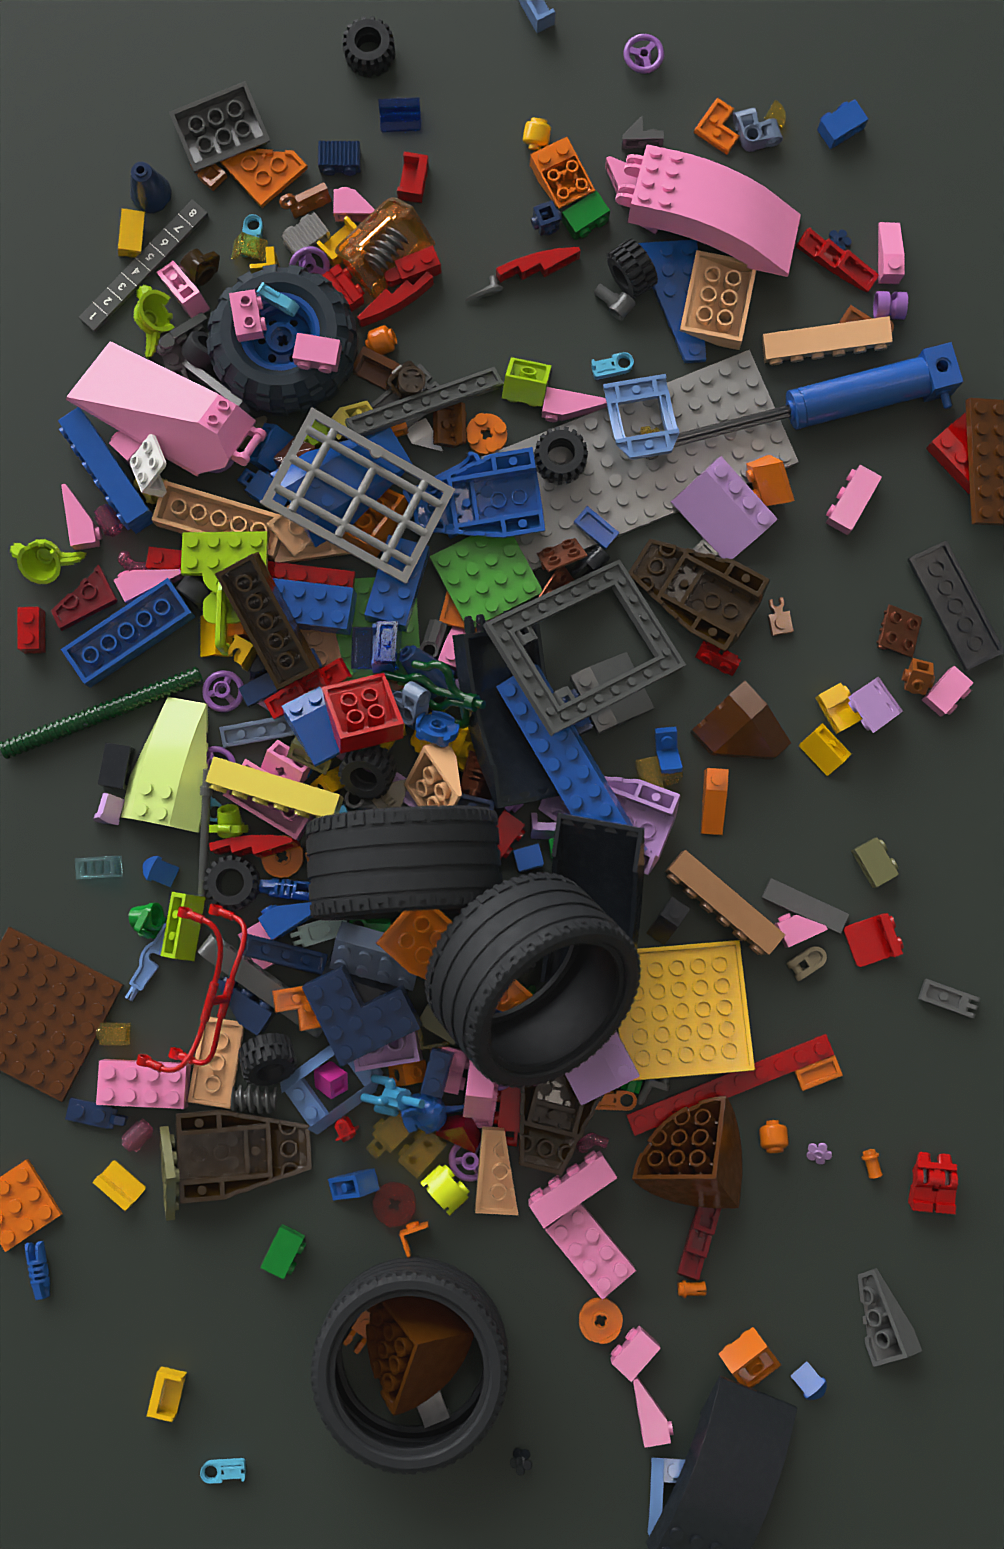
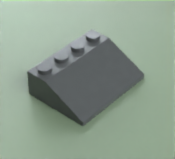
M246 81L169 112L194 172L270 142Z

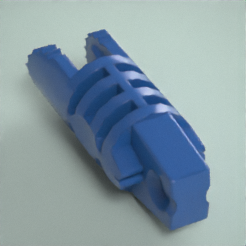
M272 878V880L261 879L259 891L260 893L269 894L271 897L309 901V893L298 890H309L308 885L311 882Z
M43 1241L37 1242L36 1245L32 1242L26 1243L25 1254L35 1300L45 1299L50 1296V1276H48L49 1270L48 1263H46L45 1244Z

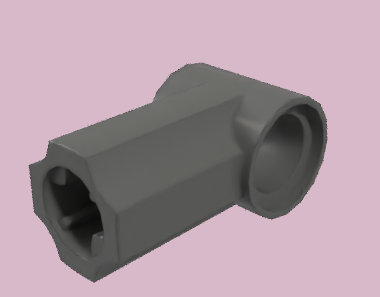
M430 619L420 649L423 651L427 648L434 649L435 653L432 657L438 659L448 625L442 621Z

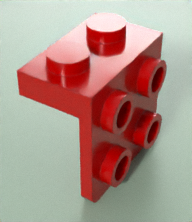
M882 913L844 927L843 931L856 966L862 967L888 957H896L903 954L901 950L904 948L902 940L899 936H896L894 928H896L895 921L888 913Z

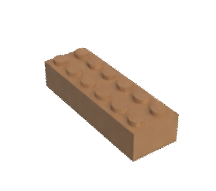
M688 851L680 852L665 870L668 874L666 878L674 885L680 884L684 888L683 892L689 898L698 899L701 902L699 906L707 913L713 912L717 916L716 920L722 926L731 927L734 930L732 934L740 941L746 940L750 944L749 949L755 954L770 955L786 936V934Z

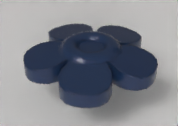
M841 229L838 233L832 230L829 233L830 240L842 250L850 246L851 239L846 237L847 232Z

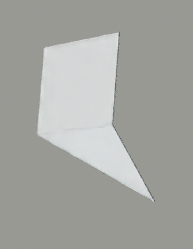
M426 418L416 422L408 429L409 433L407 436L412 444L443 451L441 446L433 445V430Z

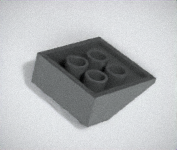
M625 652L571 675L570 681L580 696L635 667L628 653ZM644 688L593 714L589 720L598 736L653 710L654 706Z

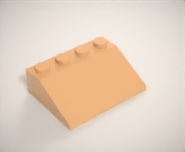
M696 250L680 331L717 346L739 350L743 339L756 270L747 268V264L734 257Z

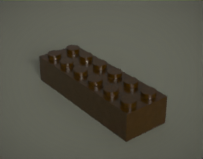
M259 552L253 553L215 573L277 690L320 668Z

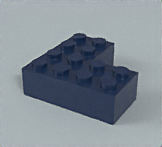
M345 964L305 983L302 987L340 1066H344L417 1031L422 1026V1022L404 985L364 1003Z

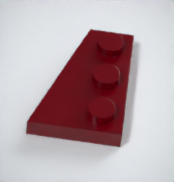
M99 564L93 569L94 572L87 579L84 578L80 582L81 585L76 590L66 595L51 610L61 631L118 602Z

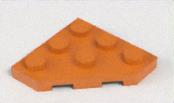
M273 149L248 150L220 162L261 208L267 205L308 169L307 164L293 150H285V152H276Z

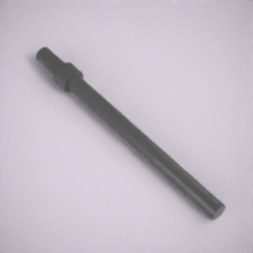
M203 769V784L200 786L202 807L198 896L202 897L206 896L207 893L204 890L205 881L203 880L204 876H207L206 870L208 868L210 801L213 795V789L210 788L211 784L205 782L209 769Z

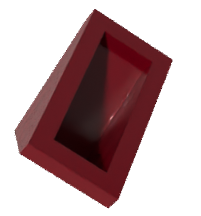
M463 1114L447 1117L444 1126L439 1131H436L435 1134L475 1153L481 1141V1133L473 1118L463 1117Z

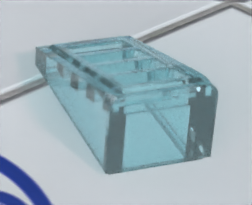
M121 856L75 858L76 880L122 877ZM93 861H95L96 874L93 871ZM102 861H104V873H103V874H102ZM84 862H87L88 875H85Z

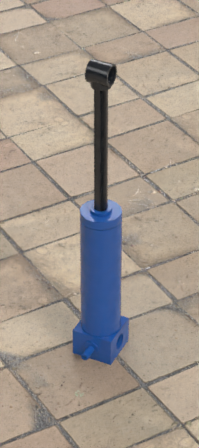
M952 342L923 349L916 358L788 390L786 392L785 406L681 432L674 447L789 418L793 428L797 430L923 397L924 402L941 398L944 409H949L952 407L950 396L963 383ZM659 455L646 457V459L653 460L656 459Z

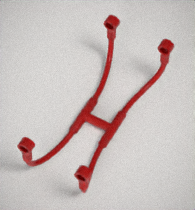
M210 904L208 911L211 915L220 916L231 921L235 920L242 929L241 944L230 977L226 981L223 995L216 996L223 961L221 933L217 926L205 918L204 915L194 912L188 907L179 906L178 917L190 919L200 924L204 923L213 930L216 936L218 954L213 981L210 982L200 1018L201 1024L191 1050L187 1054L180 1048H170L168 1057L181 1060L182 1062L175 1067H165L164 1064L151 1059L149 1055L138 1054L137 1065L148 1067L158 1072L174 1073L183 1069L187 1064L203 1066L210 1063L218 1046L222 1022L227 1014L234 989V979L247 942L246 924L234 912L226 910L217 904ZM220 1004L210 1053L206 1059L197 1060L194 1054L203 1036L206 1023L210 1019L213 1005Z

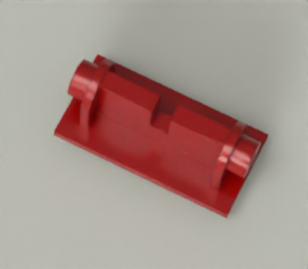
M703 641L695 658L719 669L722 673L733 676L741 661L738 655L729 651H724L721 655L719 654V648Z
M342 1116L335 1123V1129L339 1135L335 1140L342 1139L343 1142H346L355 1137L359 1125L354 1127L349 1117Z

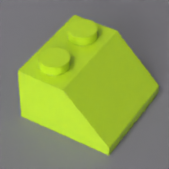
M511 357L505 375L502 398L510 402L527 403L530 406H543L552 365Z

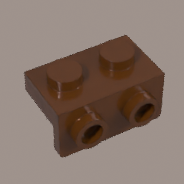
M460 402L433 412V445L456 448L466 443L467 412L465 410V403Z

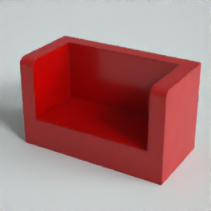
M404 152V165L400 187H397V197L399 200L422 203L429 167L428 155Z

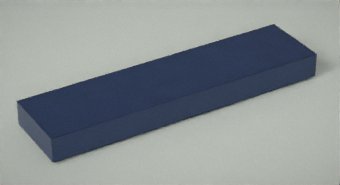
M311 648V651L320 666V668L318 669H322L324 667L322 662L320 661L315 649ZM268 672L238 688L249 708L281 690H277Z
M247 934L243 956L322 976L328 954Z

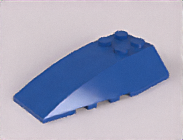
M391 427L365 436L368 440L412 464ZM351 440L339 442L399 477L405 473L404 470L381 457L378 459L373 458L367 449ZM320 448L308 451L299 456V458L312 464ZM332 448L329 449L319 468L358 490L368 471L364 466ZM291 464L280 485L296 493L307 472ZM278 469L275 470L274 472L270 473V475L272 476L273 479H274V477H275V475H276ZM375 474L365 495L377 501L394 483ZM314 477L304 496L306 500L341 519L353 499L317 477ZM360 503L350 524L353 525L370 507ZM301 506L296 511L297 514L333 534L338 528ZM304 528L315 548L327 541Z
M533 447L490 454L479 461H473L465 467L450 471L446 475L437 478L453 487L455 491L433 533L507 538L546 531ZM430 485L425 490V492L439 500L443 494ZM421 499L414 512L415 523L425 528L436 507Z

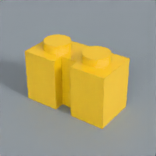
M841 683L815 697L836 734L862 720L861 715L858 712L855 713L849 706L848 702L850 700L848 697L851 693Z

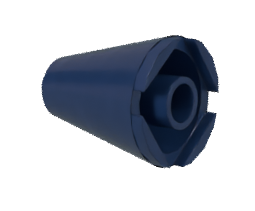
M146 162L135 163L131 168L130 196L134 205L146 213L162 211L168 201L170 202L172 190L169 182Z
M415 645L406 646L401 650L399 661L408 675L412 673L423 674L436 686L448 689L445 676L440 670L422 671L411 666L414 660L429 662L437 659ZM415 681V683L427 689L423 684ZM431 693V699L434 700L433 698L437 697V695Z

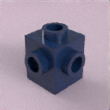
M553 200L533 207L531 223L533 229L538 230L540 236L545 234L547 236L552 235L559 230L562 216L560 210L556 209Z

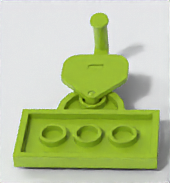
M267 531L182 532L181 574L183 576H203L204 583L212 591L203 601V616L207 622L216 624L215 646L222 655L227 656L228 649L231 646L226 643V624L240 623V620L215 573L256 552H259L268 569L269 534Z

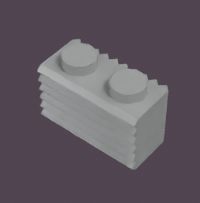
M315 212L311 215L303 216L299 224L295 225V227H288L281 236L284 245L292 255L304 247L317 248L316 243L319 240L324 244L331 238L329 230Z

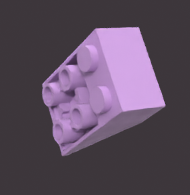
M879 677L848 697L850 700L848 704L851 709L861 715L863 726L868 731L871 729L873 733L903 712Z

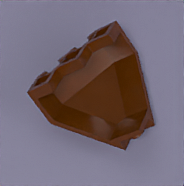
M746 681L741 683L690 731L712 756L773 760L791 744V741L767 703Z

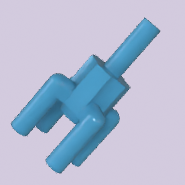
M377 1074L371 1076V1082L385 1085L382 1095L375 1096L366 1093L361 1095L362 1102L375 1105V1112L393 1117L398 1115V1110L402 1111L410 1106L422 1109L425 1106V1101L411 1097V1092L408 1089L396 1087L394 1078Z

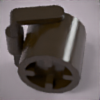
M196 248L189 251L182 258L179 267L196 286H202L218 272L220 255L214 251L203 254Z
M406 361L403 365L399 364L386 380V385L401 400L402 398L421 393L426 378L423 371L416 367L412 361ZM398 378L397 385L395 388V386L391 382L394 379Z

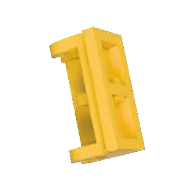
M122 208L118 256L137 257L141 254L145 212Z
M235 634L233 637L234 641L228 649V655L231 656L234 649H238L234 655V661L239 663L242 669L248 671L257 656V651L252 643Z

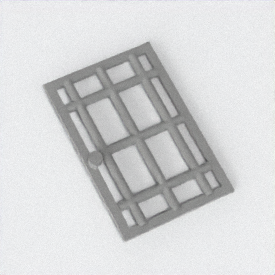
M311 408L260 504L402 583L407 584L455 489L382 448L380 445ZM315 420L330 428L327 436L311 427ZM339 433L367 449L373 458L378 459L381 457L421 480L418 487L335 441L334 439ZM307 435L322 443L312 464L296 456ZM330 448L368 469L358 490L319 469ZM291 464L307 472L296 493L280 485ZM375 474L413 494L403 516L365 495ZM314 477L353 498L342 519L304 498ZM428 485L443 493L440 500L425 492ZM276 493L292 501L288 508L272 500ZM421 499L436 507L425 528L410 520ZM360 503L399 523L388 545L350 524ZM301 506L337 526L338 528L333 534L297 514L298 507ZM406 528L421 536L410 557L395 549ZM345 531L382 551L381 558L378 559L342 539ZM391 557L406 565L403 572L387 564Z

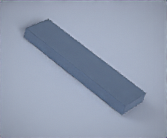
M284 715L277 719L272 717L219 727L223 748L295 735L285 720Z

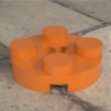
M479 413L467 425L466 439L473 452L486 456L504 448L507 442L506 424L498 416L489 413ZM489 430L492 437H487L486 440L483 439V434L481 433Z
M298 846L286 850L288 859L287 861L283 860L282 863L278 861L279 857H277V854L261 858L265 871L278 878L291 877L296 874L304 862L303 848Z
M597 1297L583 1305L579 1312V1326L582 1334L588 1340L598 1342L599 1344H606L613 1341L619 1335L623 1317L616 1303L607 1297L603 1300ZM598 1315L607 1318L604 1320V1326H601L600 1323L595 1324Z

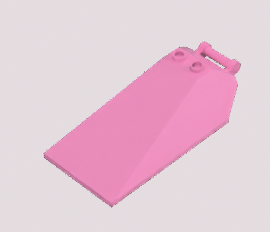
M111 341L66 397L67 401L141 444L149 434L155 435L164 458L197 477L200 473L225 468L230 460L246 466L255 448L267 436L265 430L254 427L256 420L238 405ZM247 435L251 436L252 439L244 451L239 453L237 450Z

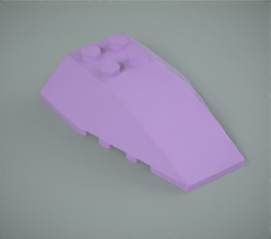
M604 776L633 826L644 828V844L647 848V851L644 852V874L649 875L664 849L676 819L681 795L640 779ZM561 796L542 799L538 808L555 822L557 820V813L571 815Z

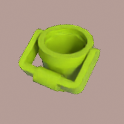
M226 804L217 809V824L209 825V832L217 833L222 838L238 837L248 832V825H244L237 805Z

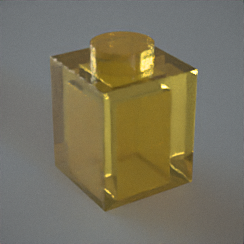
M100 1023V1027H97L96 1031L99 1045H129L131 1023Z

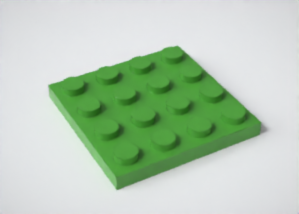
M470 536L430 556V560L461 619L464 622L466 616H471L474 628H476V616L478 614H483L485 622L502 615L503 611H511L533 600L543 591L514 536L507 538Z

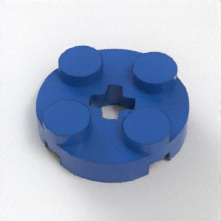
M432 711V714L425 715L426 712H424L416 719V737L420 740L435 743L439 747H447L458 736L459 724H456L455 718L447 713Z

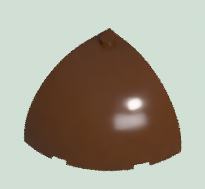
M726 1096L708 1098L699 1101V1104L690 1108L686 1106L666 1119L647 1140L648 1145L643 1153L640 1152L632 1180L649 1193L672 1202L704 1208H739L742 1186V1148L738 1123Z
M401 1296L379 1302L367 1309V1312H370V1324H366L370 1363L375 1379L379 1378L383 1388L380 1393L393 1416L421 1405L439 1392L458 1371L471 1346L474 1337L471 1328L454 1310L438 1301L419 1296Z

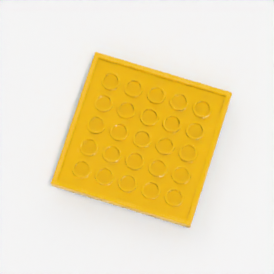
M740 940L637 949L641 962V972L639 973L641 978L638 981L640 984L637 988V995L634 997L635 1001L631 1005L630 1011L626 1014L627 1017L621 1022L622 1025L618 1028L619 1036L639 1073V1077L631 1081L754 1071Z

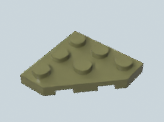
M169 1126L160 1127L161 1170L166 1221L175 1220V1211L179 1210V1200L177 1197L179 1196V1184L176 1182H180L179 1169H176L177 1153L176 1151L172 1152V1148H175L174 1134L170 1135Z

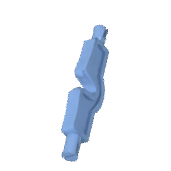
M166 924L162 926L155 940L149 943L140 955L139 967L129 982L131 988L125 996L130 1001L134 1000L139 990L145 989L149 980L159 968L158 964L152 961L150 956L152 953L161 956Z

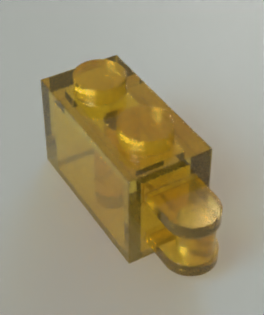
M398 1110L399 1113L395 1117L389 1116L386 1120L381 1118L373 1126L375 1131L372 1135L375 1139L366 1149L375 1159L385 1150L391 1153L410 1134L404 1126L401 1117L402 1111ZM377 1141L384 1146L381 1150L374 1145Z

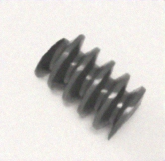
M391 227L386 228V234H381V240L375 242L376 247L372 246L370 253L364 255L368 265L381 276L384 275L381 267L388 270L386 261L394 262L391 255L399 256L396 249L404 250L401 243L409 244L408 239L402 233Z
M239 1085L237 1091H235L233 1086L231 1094L232 1112H237L240 1107L241 1113H244L248 1107L249 1112L254 1113L257 1107L259 1114L263 1113L265 1108L267 1114H271L273 1108L276 1111L277 1086H274L272 1092H269L268 1086L265 1087L263 1092H261L260 1086H257L255 1091H252L251 1085H248L246 1091L243 1090L242 1085Z

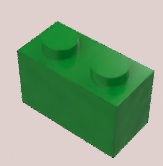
M596 190L563 211L561 221L573 239L577 240L580 237L585 238L588 236L591 230L597 226L598 228L604 226L608 222L610 209Z
M282 1224L260 1268L282 1279L287 1274L291 1275L297 1264L293 1262L296 1255H301L306 1246V1243L303 1242L306 1235Z

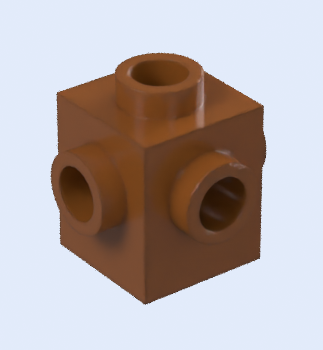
M915 658L912 659L909 668L904 669L902 675L904 689L913 694L926 695L928 688H932L935 680L933 663Z

